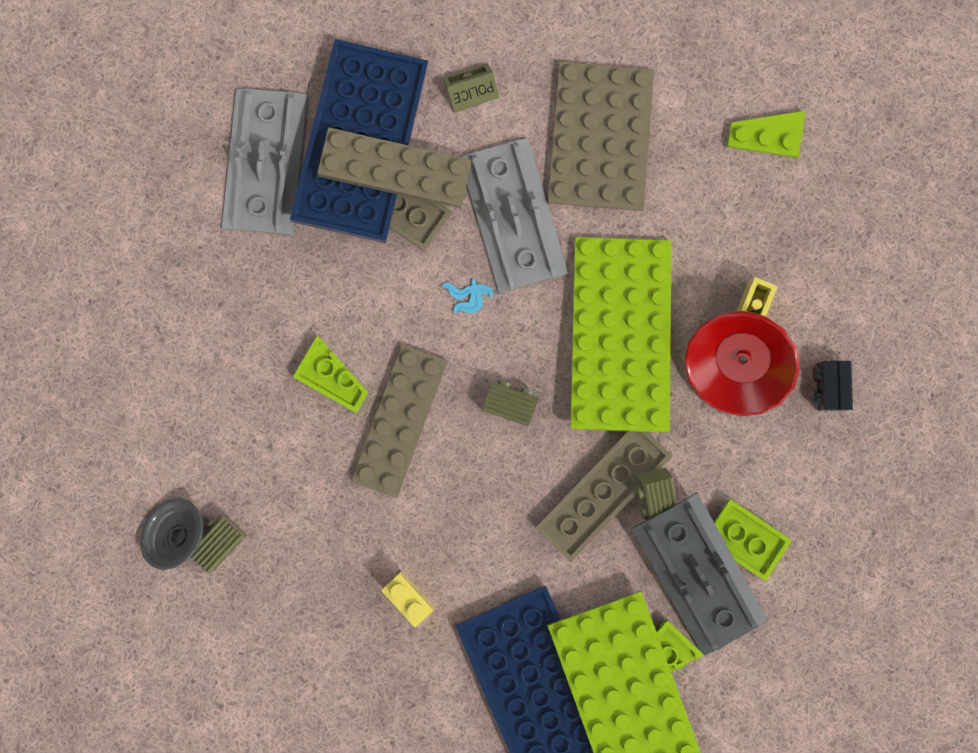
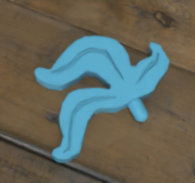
M471 279L472 286H468L464 290L457 289L449 282L442 285V288L448 289L450 295L457 300H462L471 294L469 302L458 303L454 307V313L460 310L470 314L476 313L483 306L481 294H489L491 298L493 297L492 288L482 284L476 285L475 279Z

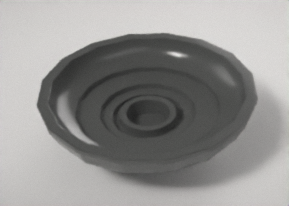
M182 498L167 500L157 506L146 519L141 531L140 548L143 558L150 566L160 570L177 568L187 562L198 550L203 537L204 524L199 509L191 501Z

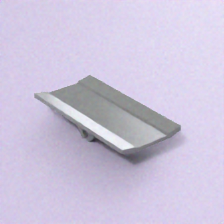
M236 89L222 220L223 230L294 235L295 223L290 222V216L299 184L307 95L293 92Z
M528 138L460 157L472 160L467 187L499 294L567 275V267Z

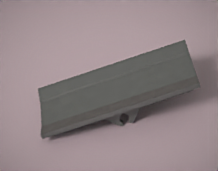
M697 492L653 518L632 527L633 532L701 653L706 655L714 652L768 621Z

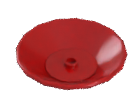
M747 311L721 313L701 324L688 341L684 359L688 382L699 398L717 411L736 416L759 415L781 405L794 390L800 370L797 347L785 329L764 315ZM744 355L747 357V360L743 361L739 356Z

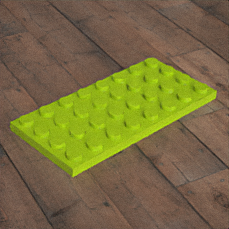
M575 237L571 430L670 432L672 240Z
M637 591L548 624L593 753H701L642 591Z

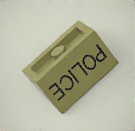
M488 63L442 77L454 113L499 98L494 75Z

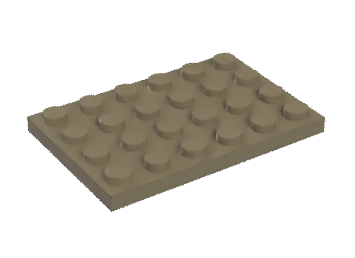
M559 62L548 204L631 211L644 210L654 70Z

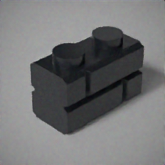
M852 361L818 362L817 367L813 369V379L817 381V391L814 392L813 399L814 405L818 406V411L853 410Z

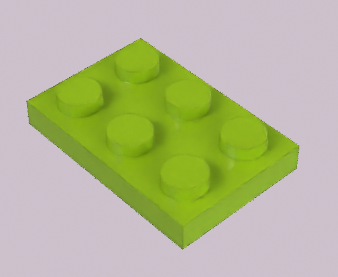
M731 499L726 501L714 520L736 563L765 582L792 542L790 538Z

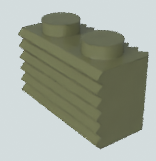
M498 380L497 383L492 382L482 411L528 427L538 398L534 397L535 392L525 388H521L519 392L511 389L512 384L502 380Z
M666 467L637 476L639 484L635 485L638 498L642 499L643 505H640L639 509L643 520H649L677 504L673 479Z
M216 516L206 526L209 530L202 537L198 550L191 557L208 574L214 572L247 536L227 516H221L220 519Z

